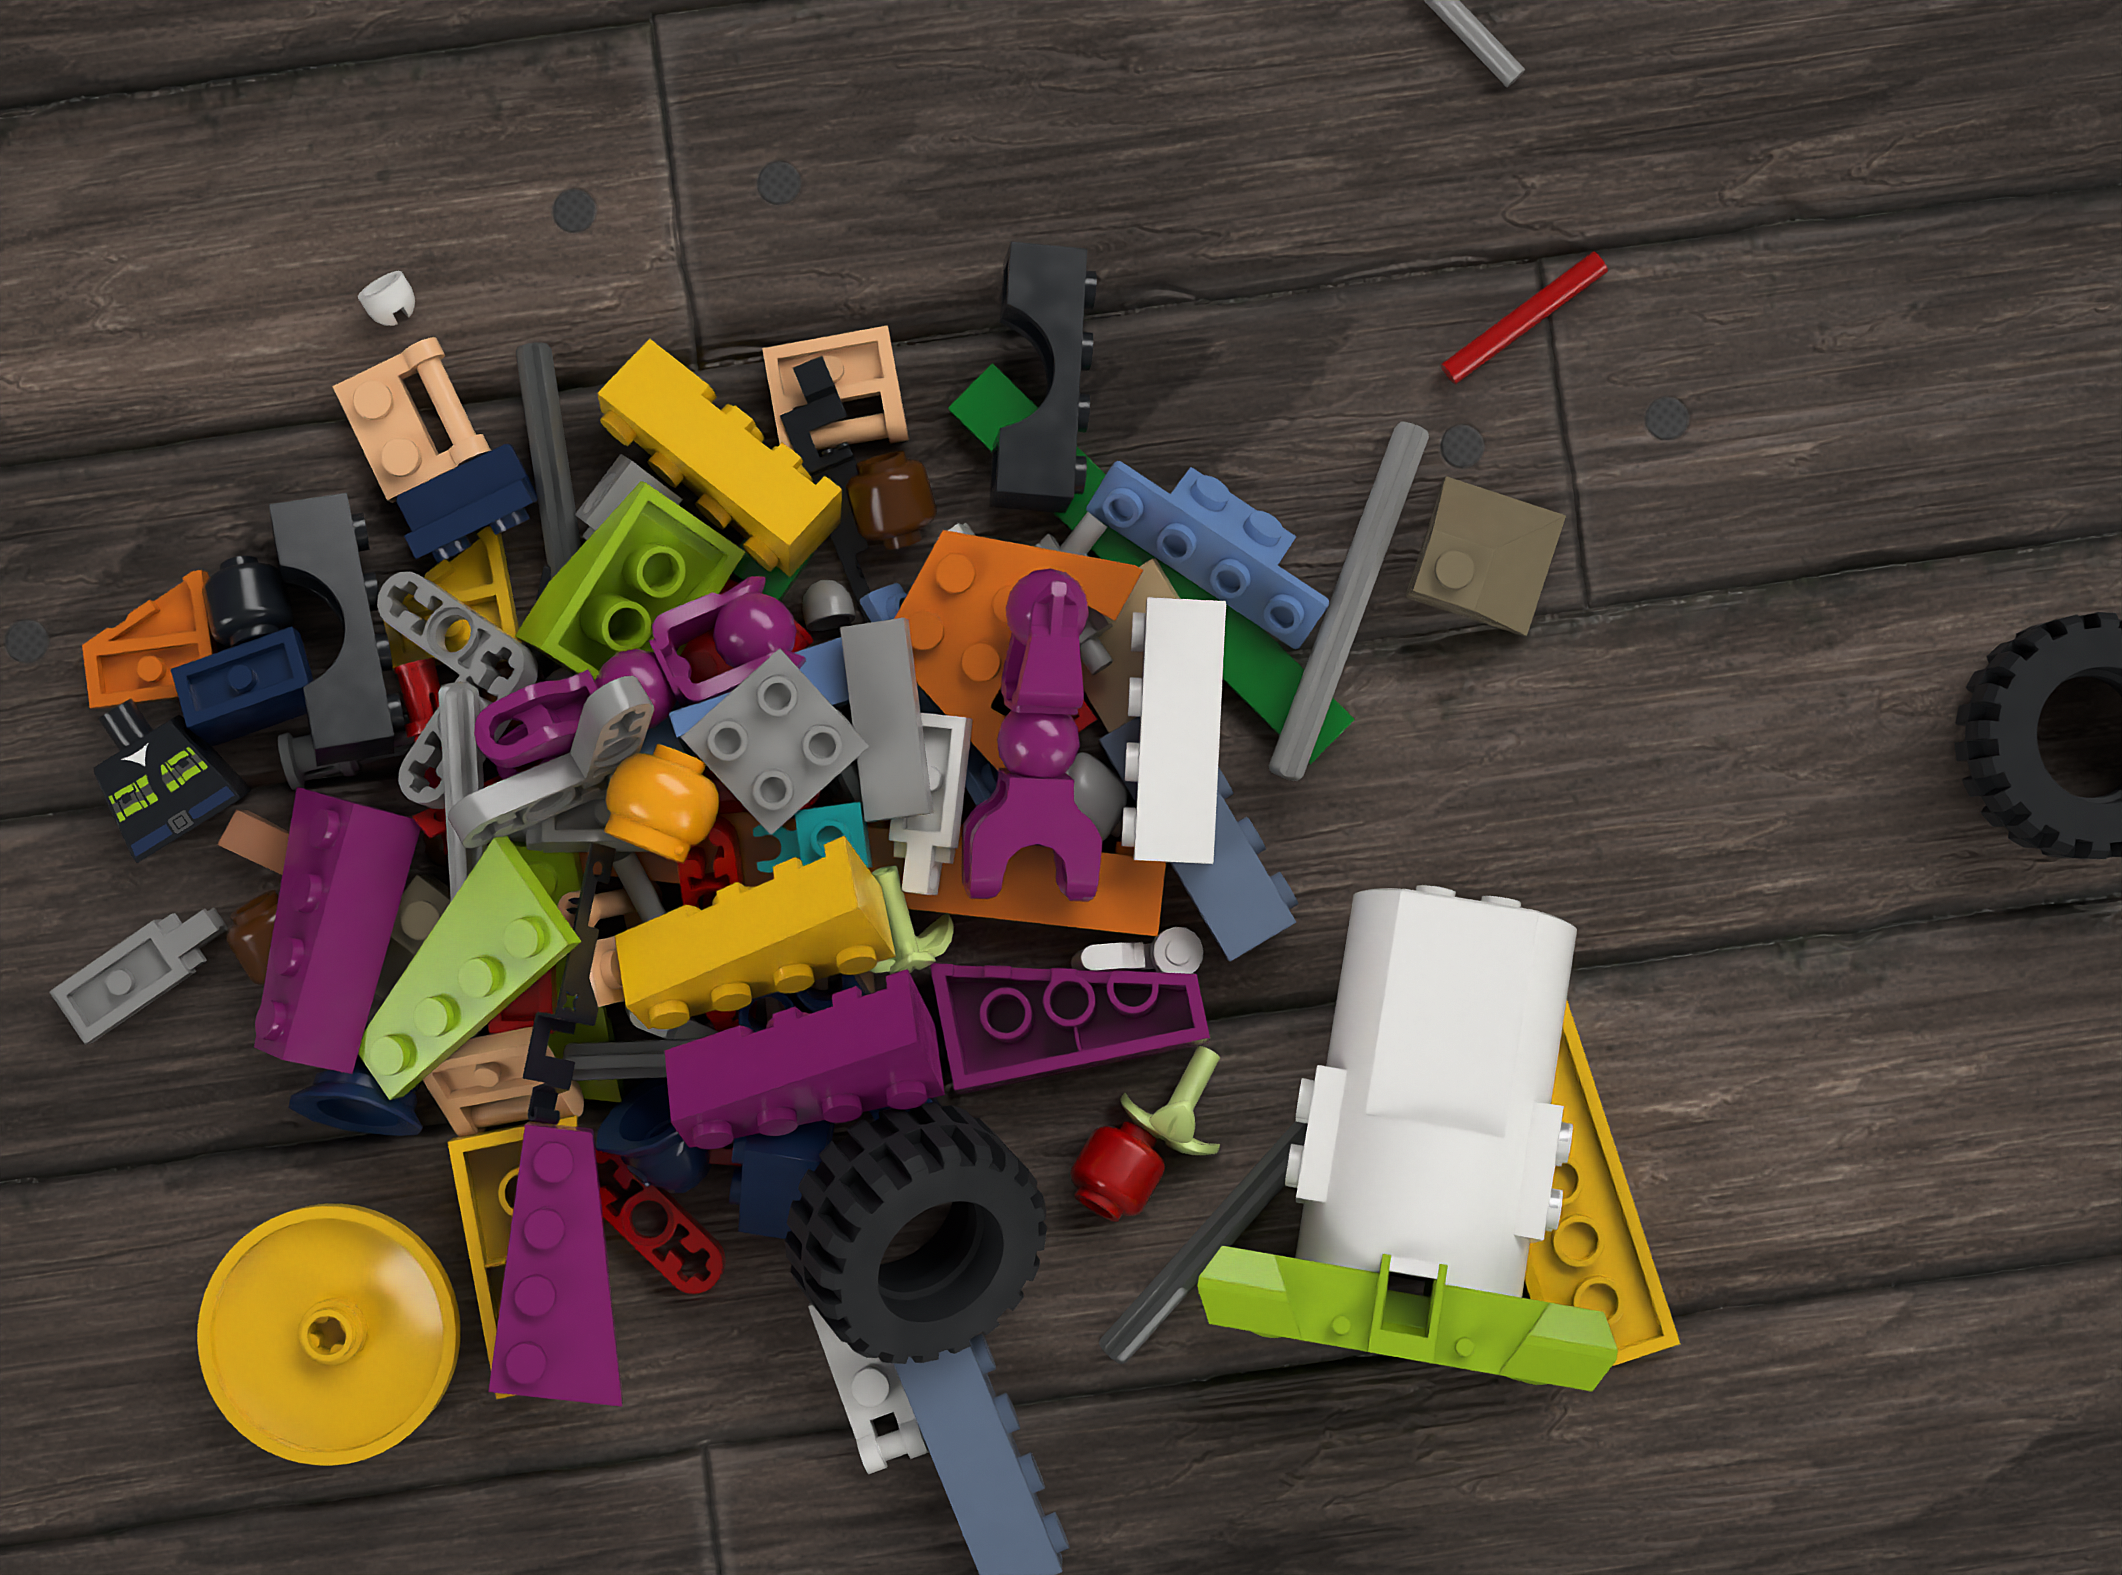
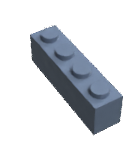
M1140 717L1132 719L1098 740L1113 768L1117 770L1129 790L1130 797L1135 805L1137 782L1125 781L1126 743H1139ZM1218 767L1213 864L1169 863L1226 960L1230 962L1295 924L1296 921L1290 909L1299 903L1281 872L1279 871L1269 876L1259 860L1257 854L1266 850V847L1247 816L1238 822L1236 821L1225 802V799L1234 793Z
M981 1333L969 1340L970 1347L955 1354L950 1353L948 1350L939 1352L938 1360L915 1363L911 1357H908L906 1364L893 1363L979 1575H1056L1061 1573L1062 1555L1060 1552L1069 1549L1068 1540L1056 1512L1045 1516L1036 1492L1045 1489V1485L1032 1453L1030 1452L1022 1456L1019 1453L1012 1432L1021 1429L1008 1394L1004 1393L996 1396L987 1373L996 1370V1365L984 1335Z

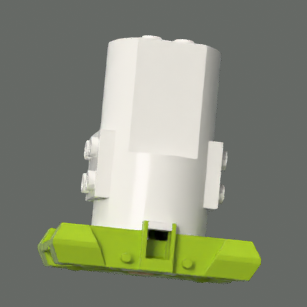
M1427 885L1416 886V891L1381 888L1357 892L1353 896L1326 1066L1317 1065L1315 1080L1304 1078L1301 1080L1295 1122L1307 1123L1308 1126L1304 1146L1291 1144L1285 1178V1186L1297 1188L1296 1202L1304 1204L1296 1256L1291 1258L1221 1246L1198 1279V1294H1200L1208 1322L1212 1325L1251 1331L1267 1338L1286 1337L1496 1374L1533 1385L1552 1384L1593 1391L1617 1360L1618 1348L1605 1313L1522 1298L1530 1243L1543 1241L1545 1231L1551 1232L1552 1229L1557 1230L1563 1190L1552 1188L1555 1166L1561 1167L1562 1163L1567 1164L1571 1147L1573 1124L1562 1122L1564 1106L1553 1105L1551 1100L1577 929L1568 922L1550 914L1520 908L1521 902L1509 898L1482 896L1481 901L1455 897L1456 892L1450 889ZM1389 1276L1425 1282L1423 1296L1387 1290Z

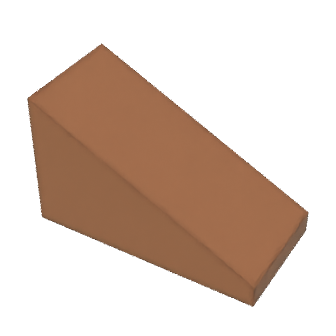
M236 809L217 845L282 875L289 831L249 810Z

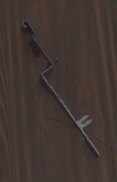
M820 356L793 367L808 404L782 414L780 417L793 449L802 458L803 463L801 465L811 476L812 482H819L824 476H831L830 480L842 489L841 523L830 536L866 623H871L860 604V599L871 591L855 555L869 549L867 540L859 535L846 493L848 480L857 473L855 466L857 462L848 442L837 445L835 449L830 448L821 452L823 457L820 458L809 431L847 416L824 358Z
M594 842L590 844L579 898L568 900L578 906L577 908L571 907L566 909L569 913L575 914L573 930L582 942L567 954L555 1014L537 1012L534 1020L523 1079L544 1083L533 1087L527 1114L530 1121L552 1125L558 1124L560 1112L555 1110L558 1094L569 1091L575 1062L545 1056L550 1031L574 1035L576 1023L594 1026L596 1023L598 1004L589 977L599 929L589 927L588 923L597 881L609 884L616 848ZM599 861L602 864V873L600 876L595 877L593 866ZM566 992L570 996L577 994L573 1000L574 1010L570 1007L563 1008L567 1002Z

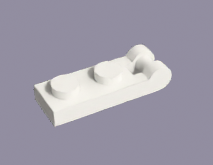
M810 1303L808 1308L867 1473L871 1474L887 1468L886 1461L907 1453L910 1459L929 1453L894 1364L881 1362L878 1357L866 1358L854 1352L847 1342H841L812 1303ZM894 1412L899 1429L878 1437L872 1419Z

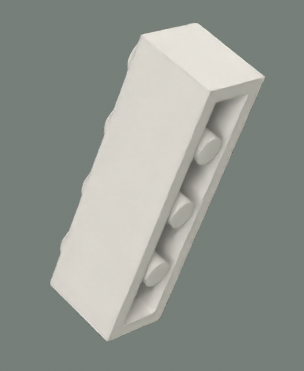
M1147 597L1146 612H1133L1131 651L1143 652L1142 678L1130 677L1128 716L1140 717L1139 743H1126L1125 781L1137 782L1136 808L1123 807L1121 846L1134 847L1133 860L1213 864L1226 601Z

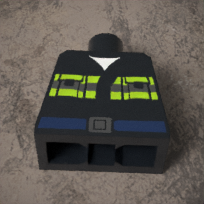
M131 698L98 718L119 749V752L93 768L94 774L130 854L136 863L144 860L240 800L251 791L246 782L210 744L187 728L185 719L180 714L153 730Z

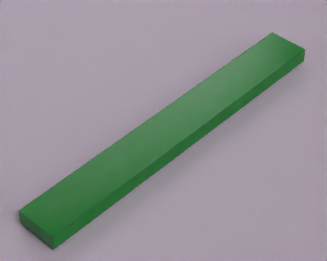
M993 363L948 407L949 412L991 453L993 443L1000 428L1020 422L1038 409ZM1078 447L1076 448V455L1086 456L1087 459L1083 495L1074 494V498L1066 513L1052 512L1071 532L1088 512L1087 505L1106 476ZM1107 526V529L1090 549L1099 559L1132 564L1138 567L1156 558L1109 526ZM1157 559L1180 599L1221 601ZM1226 604L1222 680L1280 736L1304 669L1263 628ZM1333 697L1308 765H1311L1355 720Z

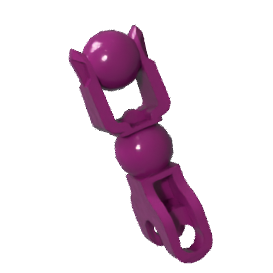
M1049 568L1029 573L1021 578L1012 588L1006 604L1007 624L1012 633L1001 679V692L1004 697V705L1011 709V711L1001 723L997 737L999 756L1006 768H999L997 787L990 798L977 805L964 822L962 832V883L970 899H990L995 897L1002 889L1003 876L1008 859L1020 848L1035 844L1053 849L1056 883L1060 891L1070 901L1089 902L1096 895L1099 881L1102 838L1091 819L1078 809L1074 801V779L1065 773L1073 765L1080 746L1078 727L1071 715L1078 714V708L1082 707L1084 700L1079 636L1085 628L1089 612L1087 596L1079 582L1063 571Z
M748 577L722 595L712 592L658 615L652 624L654 638L649 640L654 652L640 649L617 652L602 665L595 680L589 669L570 678L528 685L488 705L479 713L475 722L474 736L476 744L483 754L496 765L498 774L504 780L521 773L517 772L515 767L538 759H542L541 765L570 753L587 698L597 689L615 679L624 676L638 678L654 705V712L648 729H652L669 716L677 700L681 708H685L733 691L779 648L800 669L806 662V658L791 652L796 637L793 615L781 601L772 596L762 594L766 582L765 577ZM714 628L713 638L716 650L726 664L734 669L699 684L692 683L690 680L691 666L685 658L677 654V650L680 646ZM512 719L523 722V724L505 734L498 741V744L495 742L494 733L504 721Z

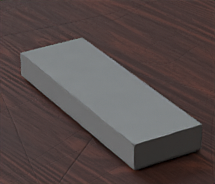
M897 618L840 627L852 724L855 731L869 745L857 757L865 822L871 823L933 814L909 620Z

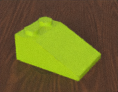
M640 481L549 581L515 637L574 675L589 669L595 680L602 665L617 652L632 649L654 652L649 640L654 638L652 624L657 616L712 592L719 594L745 551L649 484ZM688 642L678 648L677 654L679 656L683 652Z

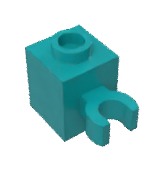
M856 802L797 811L795 813L797 830L789 831L786 827L781 826L772 834L781 843L779 856L771 861L757 862L758 870L767 873L773 872V866L794 857L800 858L803 866L826 857L824 844L845 836L868 868L873 867L868 824L864 818L863 803ZM761 824L753 828L754 837L770 835Z

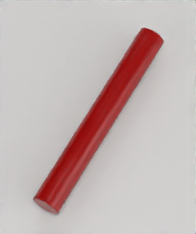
M1591 252L1441 364V368L1445 375L1455 385L1606 274L1608 268L1603 259L1596 252Z

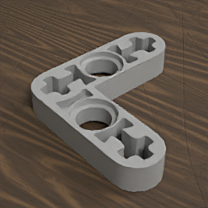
M409 571L399 572L391 576L382 585L377 603L380 616L388 625L457 672L459 677L455 683L460 681L470 682L478 690L482 687L488 690V693L498 697L496 701L521 688L535 684L538 678V663L530 649L437 584ZM408 594L413 595L416 601L434 611L428 618V621L409 612L407 607L402 604ZM466 619L471 628L468 643L457 652H449L445 646L447 629L454 622ZM501 659L507 660L509 665L514 668L509 679L501 677V673L495 669ZM479 696L481 712L492 702ZM439 707L404 758L399 769L398 780L401 791L409 800L432 809L445 808L442 750H440L442 745ZM511 720L504 721L498 726L494 733L496 743ZM482 752V760L484 762L487 757ZM429 767L436 769V774L441 778V782L436 789L429 787L430 783L424 778V774Z
M624 676L615 679L597 689L587 698L570 753L477 790L457 802L450 809L447 816L463 846L475 848L488 844L493 838L507 836L605 795L617 766L627 757L640 753L654 712V705L638 678Z

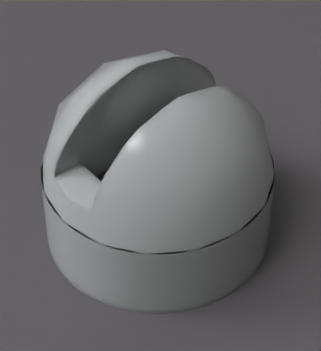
M820 580L812 584L804 594L802 611L806 629L810 631L835 629L847 625L856 619L849 592L836 581Z

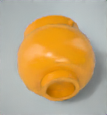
M661 744L656 745L653 755L635 753L627 757L617 766L608 785L606 805L611 814L604 832L639 848L684 864L691 845H698L710 833L719 809V794L716 786L707 777L702 775L706 764L695 757Z

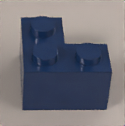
M821 1120L798 1125L796 1130L785 1135L767 1136L758 1133L734 1139L732 1163L743 1165L735 1166L729 1195V1204L740 1205L738 1232L781 1239L786 1238L787 1232L792 1231L786 1224L792 1200H800L802 1196L798 1190L799 1183L808 1169L815 1171L822 1162L819 1154L832 1141L835 1123Z

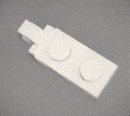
M921 713L934 813L892 819L889 840L894 841V857L905 858L902 891L913 894L937 895L942 863L953 864L955 848H958L973 719Z

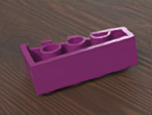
M297 787L262 1002L255 1021L256 1038L254 1048L281 1060L350 1074L353 1073L421 829L413 818Z
M940 963L930 965L954 1090L960 1095L1210 1043L1197 974L1135 971L1107 972L1065 968L1034 969L989 965L960 966Z
M908 969L886 976V989L862 996V990L856 986L832 994L833 1007L812 1014L792 1007L772 1014L773 1018L767 1022L766 1029L754 1033L752 1029L739 1025L665 1050L671 1123L689 1148L696 1146L701 1149H717L729 1145L734 1138L758 1133L767 1136L785 1135L796 1130L798 1125L821 1120L833 1123L848 1122L860 1117L862 1112L884 1107L912 1109L924 1104L928 1098L945 1095L935 1023Z
M528 1121L525 1124L488 1392L622 1407L623 1392L593 1129Z

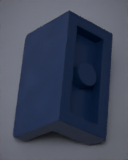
M293 627L171 669L187 728L211 746L219 745L307 714L303 687L314 681L301 635Z

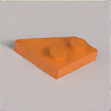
M203 570L191 571L182 578L184 581L155 601L148 600L130 612L125 621L114 628H106L82 645L90 708L104 709L117 707L131 698L135 704L179 699L171 669L218 653L217 641L214 640L210 630L202 595V588L209 578L208 572Z

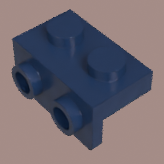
M504 444L397 497V503L412 531L404 535L415 558L417 559L432 552L437 563L471 547L472 545L467 534L490 524L496 535L529 519L524 507L538 500L537 493L511 444Z

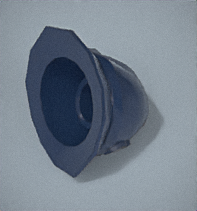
M357 1055L352 1074L330 1069L317 1073L313 1085L291 1095L288 1107L314 1122L346 1131L403 1136L417 1135L423 1128L414 1112L418 1103L415 1092L420 1089L421 1082L405 1096L389 1100L359 1055Z
M667 1078L646 1079L632 1089L622 1099V1102H619L610 1111L598 1129L596 1150L620 1155L624 1164L628 1165L627 1169L647 1187L652 1185L665 1189L670 1193H685L696 1187L706 1177L713 1165L709 1163L710 1149H701L696 1146L689 1148L672 1125Z

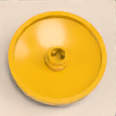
M325 1203L293 1209L278 1215L254 1228L230 1249L212 1275L204 1293L198 1320L197 1345L203 1377L210 1394L226 1419L243 1436L265 1451L283 1459L310 1465L333 1466L358 1462L383 1453L409 1436L430 1416L441 1401L453 1377L459 1354L461 1325L459 1308L450 1279L439 1259L418 1235L402 1223L378 1211L356 1205Z

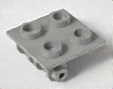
M781 648L772 654L681 737L770 835L869 747L855 731L849 720L832 706Z

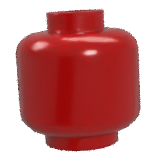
M1124 1122L1120 1129L1110 1126L1096 1128L1091 1133L1070 1171L1071 1181L1077 1188L1074 1195L1076 1200L1092 1212L1114 1222H1118L1122 1215H1139L1147 1205L1165 1171L1164 1161L1153 1149L1157 1142L1156 1138L1143 1128L1130 1122Z

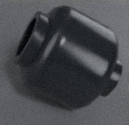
M237 556L227 559L221 563L220 570L207 579L202 588L212 636L215 641L226 647L238 646L292 627L294 624V615L287 586L282 583L280 570L271 564L258 562L256 557Z

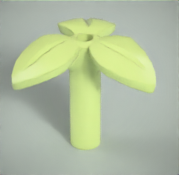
M886 866L873 871V876L882 887L896 957L877 962V965L870 972L883 973L890 971L891 975L908 969L909 973H912L914 969L921 970L936 962L935 957L943 954L952 941L954 926L948 913L942 915L916 937L905 895L902 891L897 866Z
M1198 1046L1168 1104L1158 1109L1154 1114L1147 1113L1139 1108L1124 1093L1120 1101L1128 1117L1135 1125L1143 1128L1156 1139L1161 1138L1168 1147L1190 1155H1211L1217 1153L1220 1144L1204 1143L1193 1138L1195 1132L1193 1110L1219 1062L1220 1056L1206 1047Z

